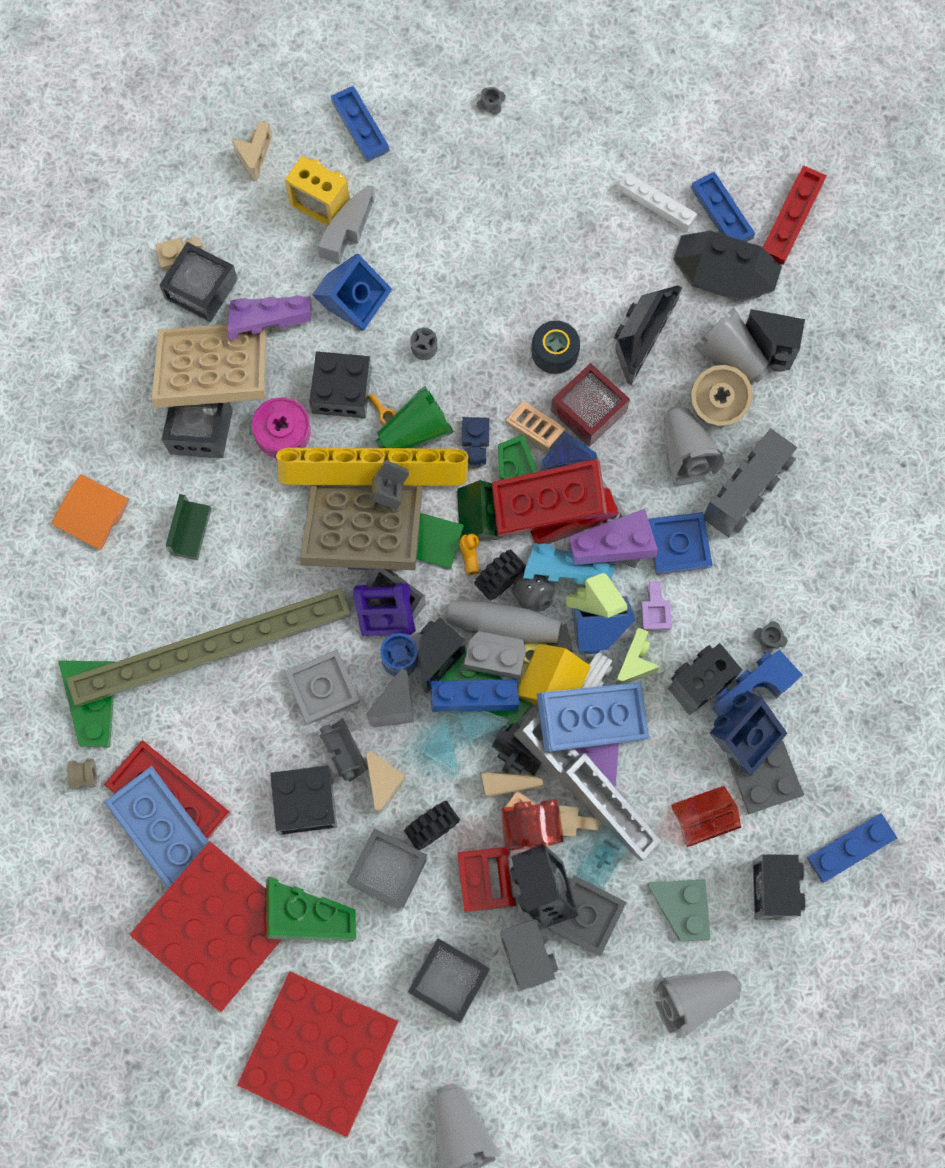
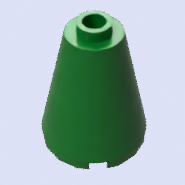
M424 386L377 432L379 438L375 441L379 448H415L454 433L451 424L446 421L445 414L430 391Z

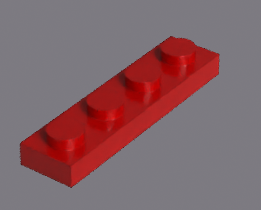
M804 165L763 245V248L781 265L785 264L827 175Z

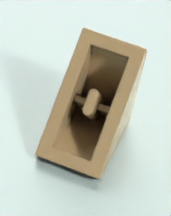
M367 752L366 756L375 811L377 814L383 813L405 782L406 776L373 752Z

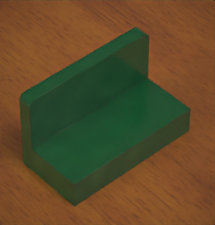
M479 480L458 488L459 524L464 525L461 537L474 534L477 537L490 540L503 538L498 536L492 483Z
M179 494L166 541V547L171 555L198 560L212 509L210 505L190 502L186 495Z

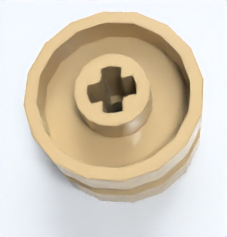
M728 365L712 366L701 372L694 381L691 390V404L696 414L705 422L717 426L731 425L742 419L748 412L753 399L752 386L746 375L737 368ZM719 390H723L726 393V398L723 401L716 399V394Z

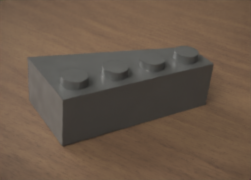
M770 428L748 456L749 459L747 461L744 460L732 476V480L728 479L717 496L715 495L711 499L704 513L705 521L728 538L734 531L739 534L748 522L745 517L751 510L755 513L764 502V499L761 498L766 490L771 493L779 483L780 478L777 475L782 469L787 472L796 460L793 455L797 447Z

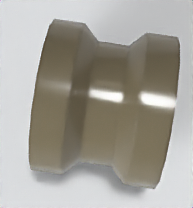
M93 758L86 759L82 763H78L75 760L68 762L67 777L71 790H77L80 786H87L89 788L97 786V771Z

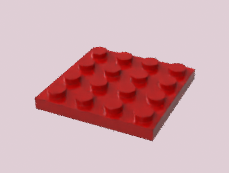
M211 841L206 844L129 934L220 1013L282 940L266 938V888Z
M289 971L237 1086L348 1137L399 1021Z

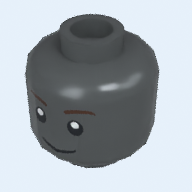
M525 571L519 574L514 581L513 594L521 605L533 611H544L549 608L553 602L552 598L555 592L550 581L544 575L534 574L533 579L523 578Z

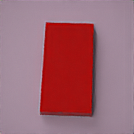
M598 459L492 482L497 533L500 537L607 515L601 465Z
M141 740L104 785L115 794L152 766L205 837L209 839L231 812L151 746Z

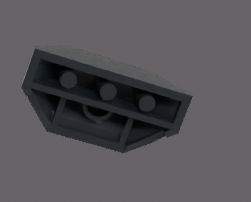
M713 231L681 235L673 258L675 264L678 265L691 286L741 302L773 292L782 266L762 246Z
M676 285L641 295L638 303L633 302L626 314V317L629 318L625 326L620 324L614 335V339L617 340L615 351L628 384L632 385L677 304L682 287Z

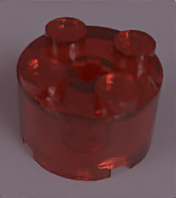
M545 800L535 805H531V802H520L510 807L501 808L500 816L505 850H524L541 844L546 845V843H548V846L564 843L558 800Z

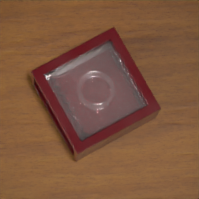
M590 363L552 398L551 412L590 447L627 412L630 398Z

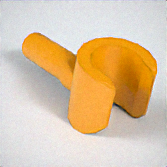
M370 394L368 398L379 412L380 423L384 426L387 422L383 419V416L389 414L393 417L396 413L390 408H385L374 394Z

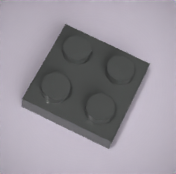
M783 741L778 744L751 776L744 773L733 758L728 760L748 815L804 796Z
M573 875L570 887L579 916L549 926L547 929L600 957L627 902Z

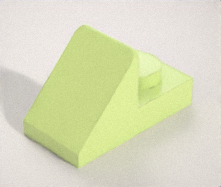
M605 573L588 578L585 582V587H580L576 592L566 595L567 607L607 618L627 610V603Z
M641 628L637 629L615 685L631 683L658 671V665L639 658V656L644 658L649 648L650 642L646 640L648 631Z

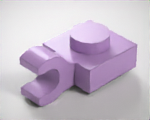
M661 581L649 582V585H647L649 601L641 602L642 629L646 631L671 630L670 600L662 601Z

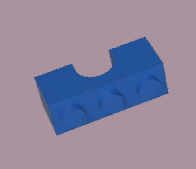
M780 649L773 655L767 652L756 662L759 666L751 673L747 669L735 680L738 683L735 688L730 691L726 687L714 698L717 703L712 709L718 716L726 715L734 706L733 699L737 695L746 691L751 692L752 689L757 687L768 689L778 698L798 681L803 674Z

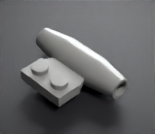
M451 600L446 618L447 623L476 633L469 641L464 669L518 680L521 678L526 657L524 643H558L562 621L530 609L489 601Z

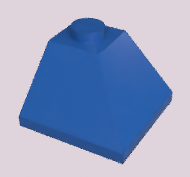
M355 254L327 273L312 295L328 311L364 331L393 289L359 254Z
M622 596L627 603V610L609 618L572 608L575 640L579 652L597 654L600 650H608L635 621V614L627 596Z

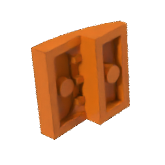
M80 474L65 496L51 524L97 549H102L113 525L118 524L130 499Z

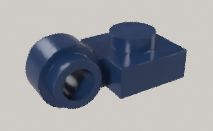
M462 417V446H470V448H464V451L468 454L469 467L486 465V448H481V446L489 447L490 418Z

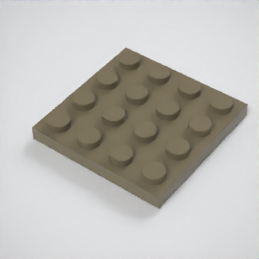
M311 485L300 554L301 566L416 570L423 486L402 485V503L397 510H394L387 506H381L376 501L371 500L372 485Z

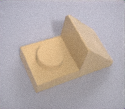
M259 121L257 129L252 131L250 143L232 139L236 155L251 179L256 181L258 180L272 138L270 124Z

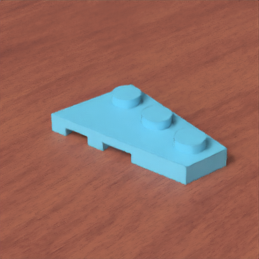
M534 543L523 578L533 579L534 574L547 575L548 581L558 582L559 578L565 577L571 578L577 584H585L588 578L605 573L612 580L615 564L601 562L574 565L570 551L556 549L550 544Z

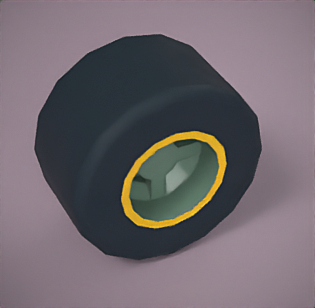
M559 320L546 322L535 331L532 338L531 354L537 367L550 374H561L570 370L576 364L580 352V337L575 328Z

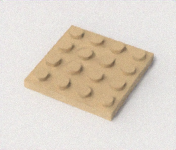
M228 324L158 330L152 389L153 407L265 399L267 327L262 328V332L252 334L251 330L238 333V338L232 340L228 338Z

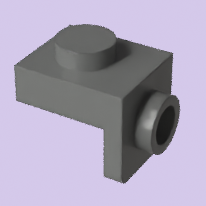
M385 460L372 479L371 500L376 501L381 506L397 510L402 503V485L409 476V470Z

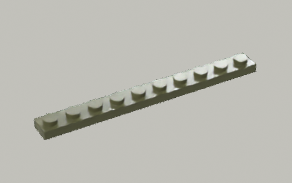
M342 588L66 679L74 705L79 707L350 617L351 613Z

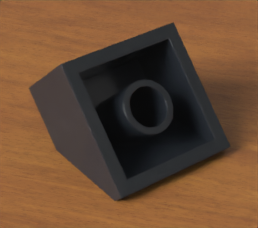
M750 309L745 325L769 363L767 366H770L771 370L778 372L791 369L801 347L805 319Z
M440 617L435 623L433 621L428 622L420 632L422 635L420 637L421 679L423 690L426 693L430 691L431 681H439L465 653V639Z

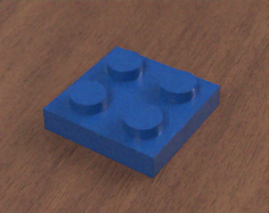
M703 512L648 519L658 549L657 556L653 557L656 575L712 567Z

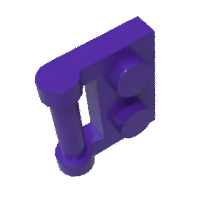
M398 583L393 587L368 588L366 585H356L354 587L353 598L362 636H390L396 633L412 635L416 632L409 600L411 590L407 583ZM396 598L397 605L369 606L368 599Z

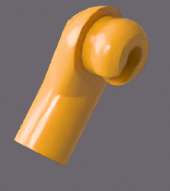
M474 534L463 535L459 541L466 575L480 573L476 554L479 540Z

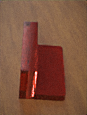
M725 786L671 805L672 811L680 823L682 837L687 848L741 828L738 806Z

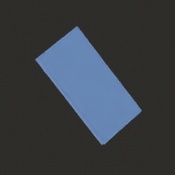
M641 682L537 694L545 752L649 739Z
M152 766L104 802L167 888L174 883L209 842Z

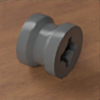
M424 327L412 333L410 340L412 354L420 360H428L434 357L438 348L436 333Z

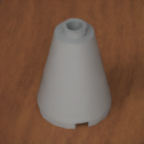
M732 308L728 312L731 317L729 318L725 315L701 338L702 341L706 342L703 345L698 342L694 347L720 365L737 368L746 375L749 382L753 379L759 382L769 372L766 369L769 363L738 312Z
M675 406L669 409L664 416V427L672 479H676L678 484L689 485L704 481L705 477L703 475L711 471L713 475L716 474L724 465L725 459L722 452L688 408Z
M727 970L664 977L656 980L653 985V993L659 992L661 1000L655 1003L662 1022L669 1033H677L676 1039L687 1036L736 1001L741 991V985L737 976Z
M448 1084L437 1089L438 1094L433 1097L439 1168H481L495 1161L496 1157H500L496 1144L461 1087L455 1088L454 1084Z

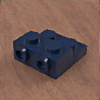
M746 691L733 699L734 706L726 715H720L715 719L714 728L711 730L710 735L722 751L730 754L741 770L751 776L788 733L764 699Z

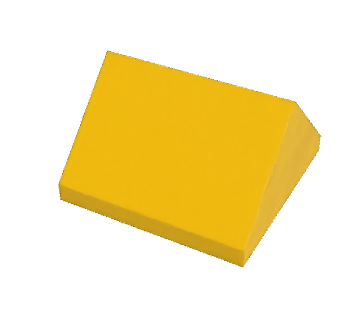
M538 644L518 688V696L538 706V693L580 689L591 666L566 648Z

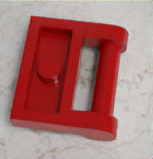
M510 847L457 852L464 913L517 906L516 897H513L508 862V857L511 856ZM496 858L501 893V898L492 899L488 859Z

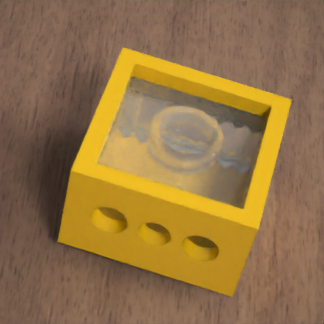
M302 155L284 179L290 205L326 226L330 224L333 217L350 200L346 178L337 171L332 172L326 169L318 160L313 158L310 160Z

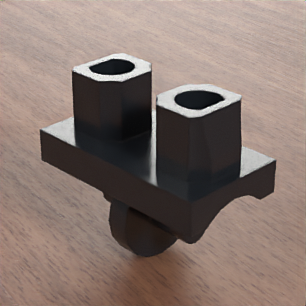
M512 723L506 730L501 728L491 747L499 752L497 757L505 762L502 771L507 774L512 767L519 773L525 769L530 774L535 775L542 763L513 735L520 727Z

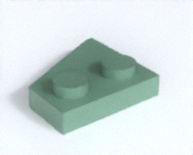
M705 879L648 883L650 892L654 895L661 907L660 909L666 919H668L680 942L711 939Z

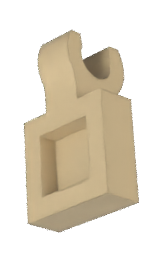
M181 237L155 244L162 271L170 269L187 242L204 250L200 238H190L184 244Z
M547 804L545 834L576 837L577 828L598 830L599 820L597 818L578 816L579 807Z

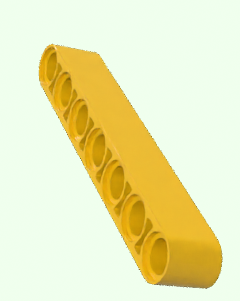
M284 448L276 454L278 480L286 485H372L373 477L382 463L387 460L409 470V476L403 485L457 486L464 484L468 479V454L461 449Z

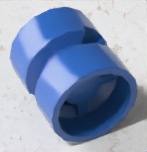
M396 633L388 636L383 641L380 653L386 672L395 677L403 668L407 671V675L412 674L419 662L417 645L414 640L406 634Z

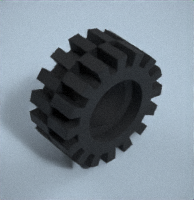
M511 549L506 550L505 553H501L491 564L489 563L486 566V569L480 572L481 575L477 576L474 584L491 601L511 587L517 576L525 571L526 565Z
M446 800L419 816L417 820H414L406 827L404 833L415 849L421 850L455 827L460 822V818Z

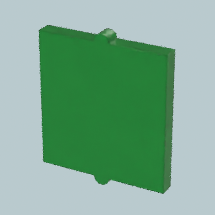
M421 513L417 560L451 569L456 551L460 549L459 541L464 525Z

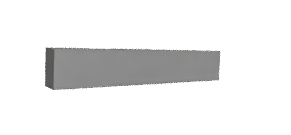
M539 712L532 715L513 734L639 861H643L661 841L585 753L579 755L575 749L545 752Z

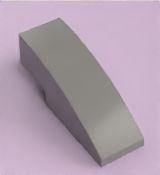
M368 185L358 192L333 217L318 244L320 258L340 263L348 241L359 243L375 200L374 186Z

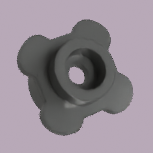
M495 87L484 88L481 91V100L477 102V108L481 111H491L495 115L501 112V104L505 101L506 96Z
M771 621L764 628H757L754 632V637L760 641L762 645L761 650L764 653H772L773 649L784 647L787 644V637L784 636L779 623ZM769 635L773 636L772 640L768 638Z

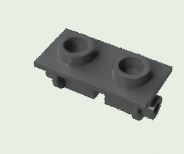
M343 718L332 726L328 724L319 729L321 732L319 736L323 740L328 752H335L336 754L331 759L339 773V777H343L344 781L351 782L368 770Z

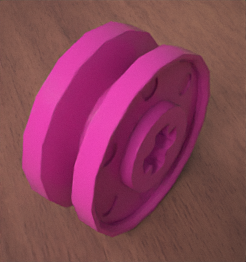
M285 397L272 398L262 403L254 413L252 419L253 435L260 450L268 456L276 458L277 452L281 449L305 448L311 436L309 417L303 406L295 400Z

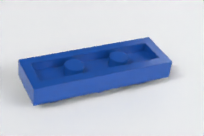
M354 85L331 95L332 104L366 162L390 151L387 141Z
M715 171L692 182V191L721 234L746 242L754 239L756 233Z
M516 679L431 681L430 683L432 712L518 710L520 705Z
M880 813L808 856L807 860L820 881L824 883L897 839V836L883 814Z

